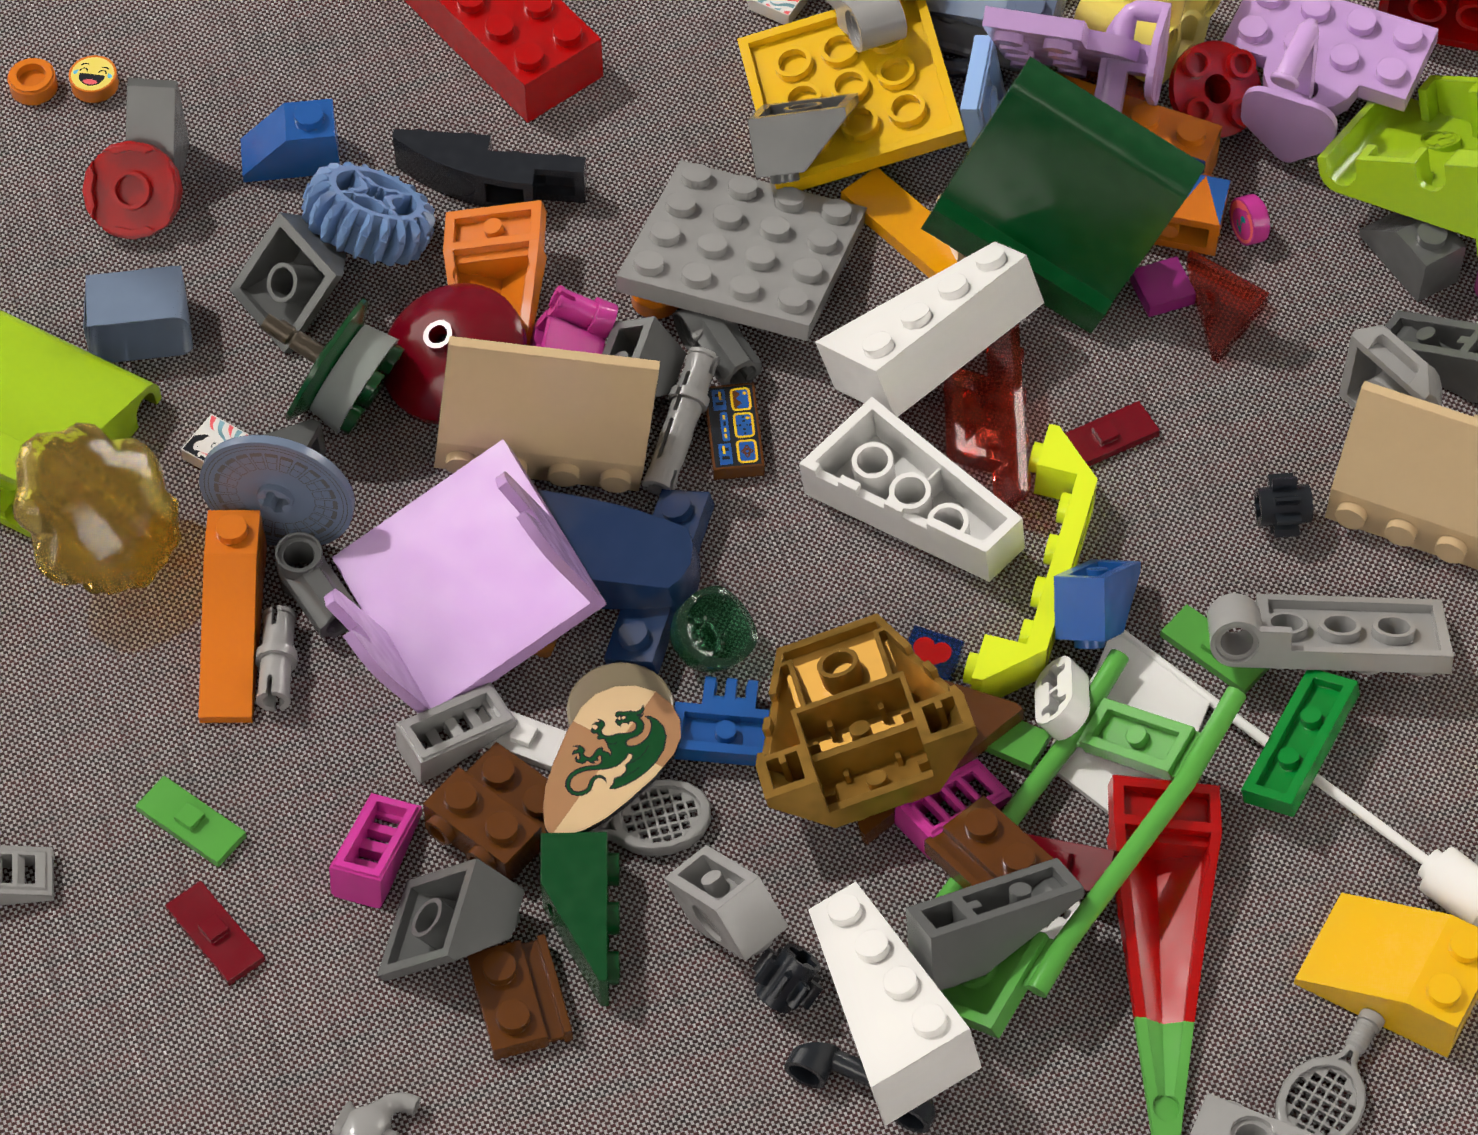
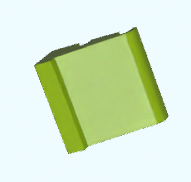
M1430 75L1418 88L1419 101L1410 98L1404 112L1368 101L1317 157L1319 174L1324 184L1336 193L1476 239L1478 255V77Z
M0 310V523L46 545L82 500L81 482L86 470L90 468L102 474L139 428L136 416L141 401L145 399L157 405L162 396L157 384Z

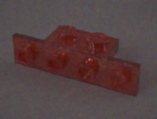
M1019 324L1011 328L986 349L988 376L959 369L944 381L947 457L954 463L992 473L993 494L1011 509L1019 501H1023L1026 498L1031 486V474L1027 471L1026 457L1029 433L1025 429L1024 420L1027 392L1022 384L1024 349L1020 346Z

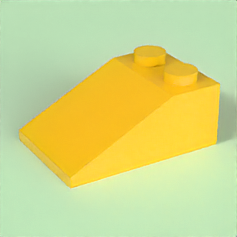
M1341 893L1295 977L1294 984L1359 1015L1363 1008L1372 1009L1384 1018V1028L1448 1058L1478 999V927L1451 914Z

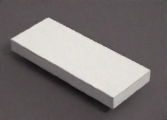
M481 707L478 716L482 722L491 721L484 708ZM510 711L516 720V727L486 745L485 748L489 749L495 742H498L524 762L551 771L567 731Z

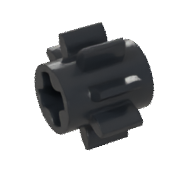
M1293 472L1268 474V487L1256 488L1254 493V508L1258 526H1270V534H1274L1275 538L1300 536L1299 524L1311 523L1313 520V497L1310 485H1298L1297 476L1293 477Z
M787 943L784 948L779 947L777 952L768 947L752 968L758 973L754 978V981L759 983L755 988L757 996L767 1006L780 1013L788 1014L792 1009L796 1011L799 1005L809 1010L824 989L818 984L822 978L817 974L821 969L820 963L810 952L796 944Z

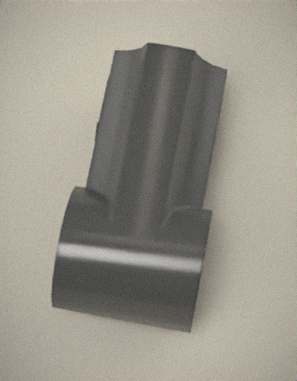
M685 309L673 313L676 331L687 350L691 347H703L715 352L716 356L720 357V362L714 376L721 385L752 383L754 378L762 373V362L739 331L738 323Z
M294 532L283 537L275 548L278 581L282 591L295 599L321 638H336L349 631L326 608L324 596L333 589H337L356 606L357 604L323 557L320 542L313 535L305 532ZM298 563L309 564L308 566L303 568L292 567L293 565Z

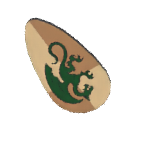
M615 686L595 694L581 707L565 734L545 786L543 815L546 833L589 832L606 823L627 807L659 777L674 759L681 743L680 719L669 701L656 691L639 686Z

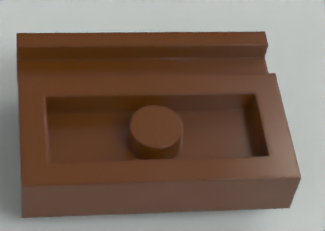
M984 795L945 824L940 834L934 838L930 836L924 840L925 853L963 889L1053 859Z
M545 934L538 935L537 940L521 943V940L486 948L467 956L469 970L494 1060L549 1047L548 1043L562 1039L565 1042L573 1041L571 1024Z

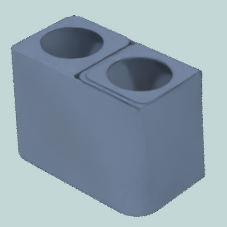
M166 266L86 275L83 329L89 352L111 363L180 356L189 353L193 348L188 296L182 267Z

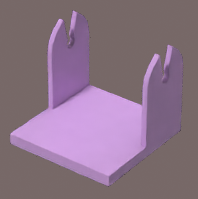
M504 439L332 557L360 608L337 589H333L324 596L326 608L349 630V632L343 635V638L357 657L384 686L418 714L487 683H493L607 605L512 448Z

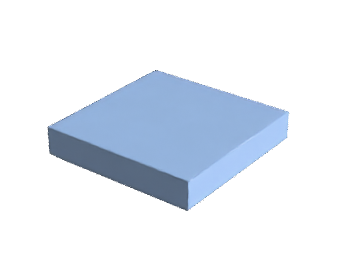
M975 35L960 106L969 148L1006 94L996 46L989 35Z

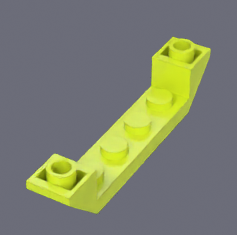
M1049 424L1044 443L1035 441L1028 465V472L1036 473L1034 494L1060 500L1056 522L1062 524L1059 535H1049L1045 548L1043 564L1050 566L1047 577L1037 576L1030 601V606L1037 608L1034 620L1024 619L1018 642L985 634L979 654L969 653L963 673L962 683L970 684L971 689L999 698L1035 682L1039 674L1048 665L1055 642L1054 576L1077 566L1095 505L1097 477L1061 427Z

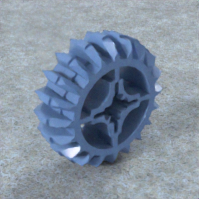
M344 162L343 165L329 163L328 167H319L310 183H307L302 197L304 199L301 207L303 210L302 219L309 224L308 229L312 233L321 235L320 240L323 243H330L336 246L337 252L345 251L351 254L354 259L358 257L367 259L371 264L380 261L387 266H393L395 262L400 265H408L411 260H418L421 253L425 251L427 244L430 243L435 230L433 228L436 218L433 216L435 209L427 203L428 198L424 194L417 193L414 185L405 184L400 181L399 176L393 177L386 174L383 169L379 171L374 170L366 164L360 167L355 166L351 162Z

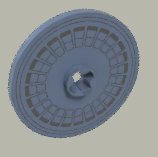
M245 435L228 439L215 446L208 453L199 475V486L202 496L211 510H260L268 545L277 546L283 537L294 532H305L313 535L320 542L321 546L339 538L347 530L355 510L353 489L348 479L334 463L303 444L281 437Z

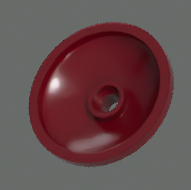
M455 283L438 287L418 297L396 318L388 335L399 339L397 345L405 350L389 375L383 371L381 372L385 375L383 381L388 393L403 411L422 422L439 425L449 336L527 345L524 324L512 304L504 296L491 288L472 283ZM447 334L443 342L436 344L441 336Z

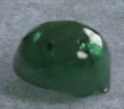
M721 586L705 587L688 597L676 610L670 626V640L677 655L688 667L699 672L715 673L734 667L753 651L758 638L756 626L748 610L732 592Z

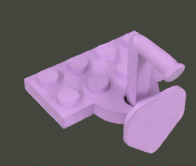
M1135 0L1121 9L1108 26L1106 32L1090 30L1083 20L985 6L982 26L1004 58L1011 60L1010 66L1023 69L1031 56L1042 64L1058 67V73L1070 77L1086 78L1087 71L1097 72L1098 78L1094 96L1121 113L1128 75L1146 77L1144 97L1147 103L1155 106L1158 103L1168 52L1172 3L1154 0ZM1137 20L1157 23L1151 45H1144L1134 40Z
M1242 0L1222 41L1249 51L1256 60V66L1263 68L1264 71L1263 86L1249 88L1242 98L1241 120L1283 162L1291 163L1320 154L1337 135L1338 122L1336 116L1347 111L1357 98L1405 111L1437 43L1439 29L1345 0Z

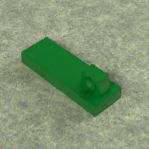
M1306 670L1241 788L1244 803L1287 816H1295L1341 731L1350 710L1360 695L1358 681L1321 670Z

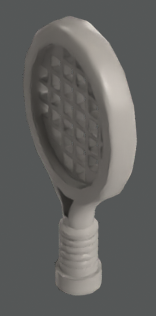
M674 779L655 780L627 807L606 823L589 832H607L609 841L615 842L635 854L650 857L672 855L690 848L704 836L711 823V803L701 789L689 782ZM653 794H657V795H658V796H656V797H652V798L650 797V795H653ZM681 796L680 801H674L673 797ZM670 798L671 803L664 804L663 800ZM660 801L661 805L654 807L652 802ZM694 802L695 807H687V804ZM649 803L650 808L643 809L642 805ZM639 806L640 810L633 812L631 807ZM676 806H684L683 810L677 811ZM673 807L674 812H666V809ZM656 811H663V815L656 816ZM652 812L653 817H645V814ZM697 812L698 816L690 817V813ZM680 815H687V819L680 820ZM635 816H642V820L635 821ZM676 817L677 821L669 822V818ZM631 818L632 822L625 823L624 819ZM659 820H666V824L659 825ZM655 822L656 826L649 828L647 823ZM689 823L690 828L683 829L682 825ZM644 824L645 829L638 830L637 826ZM679 826L680 830L673 832L671 827ZM634 827L635 831L628 833L626 828ZM668 828L669 833L662 834L661 830ZM658 831L659 835L651 837L650 832ZM647 833L648 838H640V835ZM671 837L670 841H664V839Z
M1363 1008L1357 1016L1356 1024L1345 1041L1346 1046L1341 1052L1331 1056L1312 1058L1297 1066L1282 1083L1275 1102V1119L1298 1125L1316 1135H1325L1320 1132L1322 1128L1330 1131L1328 1135H1353L1359 1127L1366 1107V1087L1358 1070V1060L1360 1055L1366 1052L1375 1034L1381 1031L1385 1024L1384 1018L1372 1009ZM1347 1057L1351 1058L1350 1063L1345 1060ZM1328 1072L1336 1075L1334 1080L1327 1077ZM1313 1075L1321 1078L1318 1083L1311 1080ZM1339 1077L1346 1081L1344 1085L1337 1082ZM1300 1080L1305 1081L1303 1087L1297 1084ZM1326 1081L1331 1085L1329 1086V1088H1326L1321 1085L1322 1082ZM1308 1084L1315 1087L1313 1092L1306 1089ZM1334 1086L1341 1089L1339 1094L1331 1091ZM1293 1088L1300 1090L1298 1095H1295L1290 1091ZM1318 1089L1325 1092L1323 1098L1316 1094ZM1344 1091L1351 1095L1349 1100L1342 1097ZM1303 1093L1310 1096L1308 1101L1301 1098ZM1328 1095L1336 1098L1333 1103L1326 1100ZM1288 1096L1294 1099L1292 1104L1286 1102ZM1313 1098L1320 1101L1318 1107L1311 1103ZM1341 1101L1346 1105L1344 1106V1108H1341L1336 1105L1337 1102ZM1297 1102L1305 1105L1302 1110L1295 1107ZM1323 1104L1330 1107L1328 1112L1321 1109ZM1348 1106L1355 1109L1353 1114L1346 1111ZM1308 1107L1315 1111L1313 1115L1305 1112ZM1333 1109L1340 1112L1338 1118L1331 1114ZM1292 1110L1299 1114L1297 1119L1290 1116ZM1317 1113L1325 1116L1323 1121L1315 1118ZM1343 1115L1351 1118L1348 1123L1341 1120ZM1302 1116L1309 1119L1307 1125L1300 1121ZM1328 1118L1335 1122L1333 1127L1326 1124ZM1312 1122L1320 1125L1317 1130L1310 1127ZM1338 1124L1344 1127L1341 1131L1335 1129Z

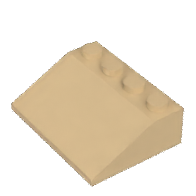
M449 336L434 468L446 469L451 473H455L504 439L512 448L530 479L550 481L552 484L561 487H570L576 484L596 486L613 493H621L627 490L639 491L647 452L660 361Z
M1364 381L1331 487L1325 518L1336 521L1348 529H1360L1386 538L1395 545L1410 546L1436 555L1445 562L1459 563L1478 570V418Z

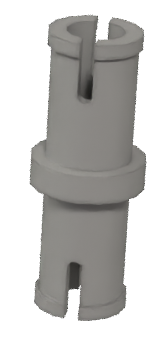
M277 605V621L273 620L274 609L272 606L266 608L262 614V644L255 653V664L260 669L256 703L260 708L272 712L276 711V696L280 697L279 708L281 711L290 706L291 673L298 664V653L293 647L295 623L297 621L296 612L287 606Z

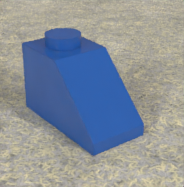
M332 98L283 103L240 139L243 182L313 176L319 167H328L329 163L340 164L338 133Z
M1090 559L1055 575V639L1073 640L1074 648L1100 649L1106 646V641L1124 633L1141 572V561Z

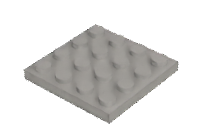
M680 160L616 276V292L808 341L865 224L867 207L851 204L841 199H831L804 192L794 187L776 189L775 184L756 180L750 176L737 175L709 168L703 164Z

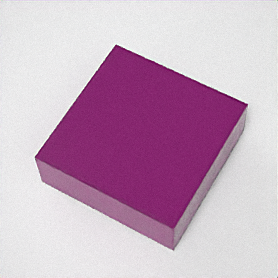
M1177 256L1138 267L1130 277V282L1148 317L1195 304L1196 292Z

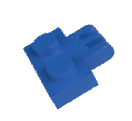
M706 676L702 704L675 702L674 710L680 719L681 743L674 759L755 766L757 753L762 752L764 745L763 720L764 717H769L770 710L757 709L759 681L748 680L745 689L746 698L737 697L738 679L727 678L725 695L718 696L716 695L718 688L717 677Z

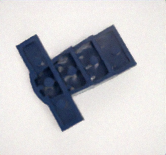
M662 489L654 513L651 515L632 508L591 498L537 490L607 605L601 609H620L604 656L606 664L632 663L646 667L659 674L676 620L680 619L691 605L699 588L701 576L699 551L715 506L710 492Z

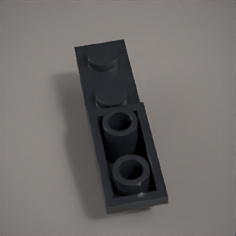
M393 129L392 138L396 167L423 185L454 199L480 207L537 200L586 203L588 190L586 157L566 154L549 155L522 153L519 151H492L491 135L474 134L471 132L451 133L427 131L424 129Z

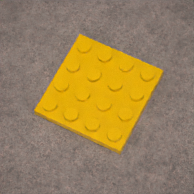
M899 0L907 23L906 38L863 52H857L849 36L838 27L835 9L737 39L756 111L766 104L858 93V105L805 172L799 173L800 179L793 182L775 184L776 189L794 187L802 191L967 141L926 0Z

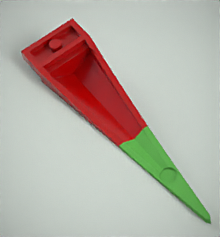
M1112 775L1108 784L1109 834L1106 838L1108 849L1120 852L1170 785L1171 780ZM1196 784L1195 788L1115 894L1151 1135H1181L1198 992L1222 837L1220 785Z

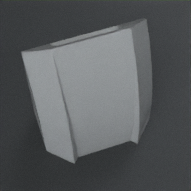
M1384 325L1355 329L1351 335L1339 396L1352 408H1355L1364 381L1442 406V384L1435 368L1425 362Z

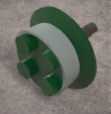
M362 299L355 306L326 346H323L302 331H297L296 327L285 320H279L270 313L267 315L260 329L284 345L288 344L290 349L313 363L309 375L299 389L285 418L292 421L310 408L317 417L337 434L343 431L349 435L365 411L359 405L362 404L369 409L385 384L382 382L385 375L381 371L389 375L405 349L397 345L399 339L369 325H364L368 307L367 300Z

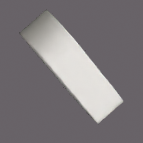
M1068 656L1058 657L1048 664L1039 674L1035 683L1036 722L1054 739L1060 741L1067 739L1077 732L1085 723L1090 711L1089 677Z

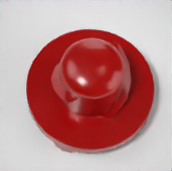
M1205 41L1190 47L1176 60L1169 78V98L1173 110L1221 125V138L1235 135L1247 127L1241 120L1242 98L1249 88L1261 86V82L1256 69V60L1249 51L1224 41Z

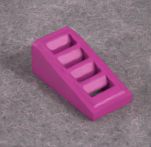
M977 758L953 771L940 792L915 802L895 807L894 824L929 860L931 858L925 853L924 840L930 836L932 838L936 837L943 831L945 824L967 808L955 796V792L960 790L974 803L981 796L969 782L976 778L991 794L986 798L998 809L1006 805L1012 798V794ZM945 801L957 814L950 816L939 804ZM930 811L941 823L934 826L925 814Z
M371 793L329 867L331 894L340 899L380 908L392 887L422 815V806ZM375 819H380L399 825L397 828L374 822ZM367 838H372V839H376V840H379V841L387 842L388 844L381 843V842H377V841H373V840H370V839H367ZM361 856V857H364V858H368V859H371V860H375V861H378V863L372 862V861H368V860H364V859H361V858H359V857Z

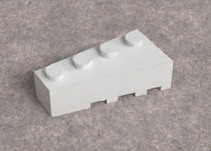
M993 242L815 341L836 390L862 403L873 397L895 416L899 417L1044 304L1027 255L1000 243Z
M873 397L867 400L799 463L804 493L988 582L1025 549L1023 518Z
M857 882L852 883L808 909L884 1126L982 1068L968 1025Z

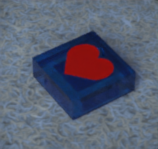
M915 625L908 639L914 653L924 662L929 660L937 668L939 676L943 680L951 682L963 655L965 641Z

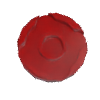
M136 141L111 144L102 150V153L90 163L85 171L82 188L85 207L92 219L112 236L131 240L155 236L169 226L180 209L183 192L179 170L170 157L152 144Z

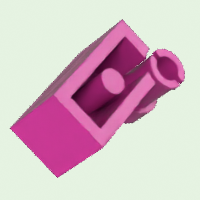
M559 285L549 302L550 308L534 324L530 346L602 354L606 345L605 340L615 323L618 306L600 297L591 300Z

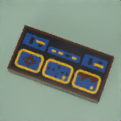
M754 382L710 386L707 394L710 402L706 411L713 480L765 476Z

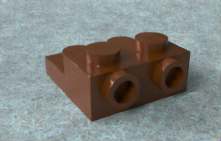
M495 742L467 772L458 767L423 803L425 828L440 844L444 846L454 845L466 854L468 861L477 858L512 881L541 851V833H546L543 802L548 778L501 744Z

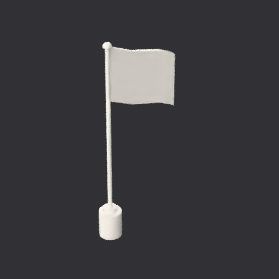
M1125 629L1124 633L1107 641L1094 675L1089 681V686L1110 650H1119L1127 655L1129 661L1107 698L1193 726L1196 731H1200L1209 706L1215 709L1220 701ZM1237 713L1232 723L1265 747L1269 737ZM1081 747L1075 750L1057 774V776L1107 814L1108 784L1112 775L1165 780L1086 753ZM1317 773L1313 784L1422 864L1418 871V876L1422 878L1419 888L1422 893L1453 916L1478 927V865L1454 847H1450L1444 852L1436 849L1428 856Z

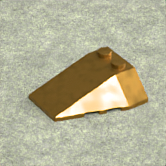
M876 613L777 648L768 693L771 707L769 717H764L762 726L765 736L762 752L757 753L755 766L768 808L838 828L940 792L977 737L978 732L964 693L955 684L950 686L939 676L937 668L929 660L924 662L914 653L911 644Z

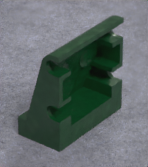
M1030 56L1020 74L994 110L987 124L963 157L921 229L966 257L993 242L1000 243L1027 255L1044 301L1043 305L1091 334L1106 315L1116 296L1183 204L1206 165Z

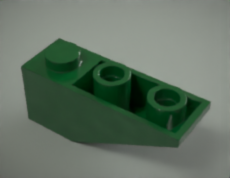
M607 832L541 833L540 883L543 909L600 1006H609V985H620L619 951H609V935H620L619 901L609 902V886H620L619 853H609Z

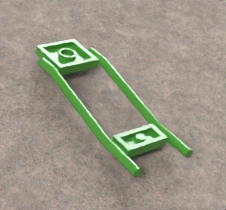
M1116 649L1110 650L1089 686L1090 711L1085 723L1072 736L1065 740L1055 741L1001 812L1018 826L1078 747L1083 748L1086 753L1165 780H1171L1172 782L1054 939L1049 938L1046 933L1039 932L985 976L961 983L952 988L940 990L968 1027L999 1039L1028 989L1039 997H1047L1073 950L1195 788L1246 699V695L1241 690L1228 686L1202 732H1198L1193 726L1108 699L1109 693L1129 661V658L1123 652ZM950 877L935 898L963 888Z

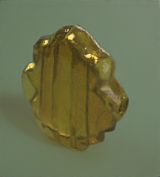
M79 422L63 431L37 433L20 446L15 460L17 488L12 505L14 519L19 525L31 533L35 564L39 572L59 585L71 586L81 584L89 593L94 595L103 592L112 595L128 588L139 589L148 587L155 579L158 571L168 563L171 553L178 547L182 539L179 528L178 501L171 493L165 490L163 469L153 451L135 438L110 440L104 431L96 425Z

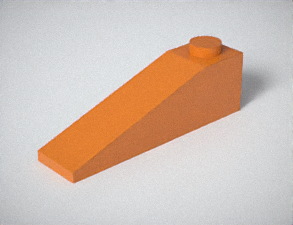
M208 510L203 562L199 723H253L257 678L255 653L259 647L267 552V541L260 510Z

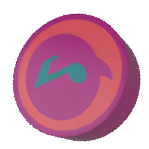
M1255 194L1234 198L1230 204V222L1239 242L1244 246L1264 242L1270 233V218L1264 202Z

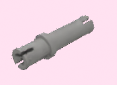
M703 347L689 348L678 384L671 387L668 400L671 402L669 411L653 452L650 466L642 482V486L647 487L646 490L653 494L660 495L662 489L675 490L697 421L701 413L707 411L710 402L707 394L720 362V357L716 356V353Z

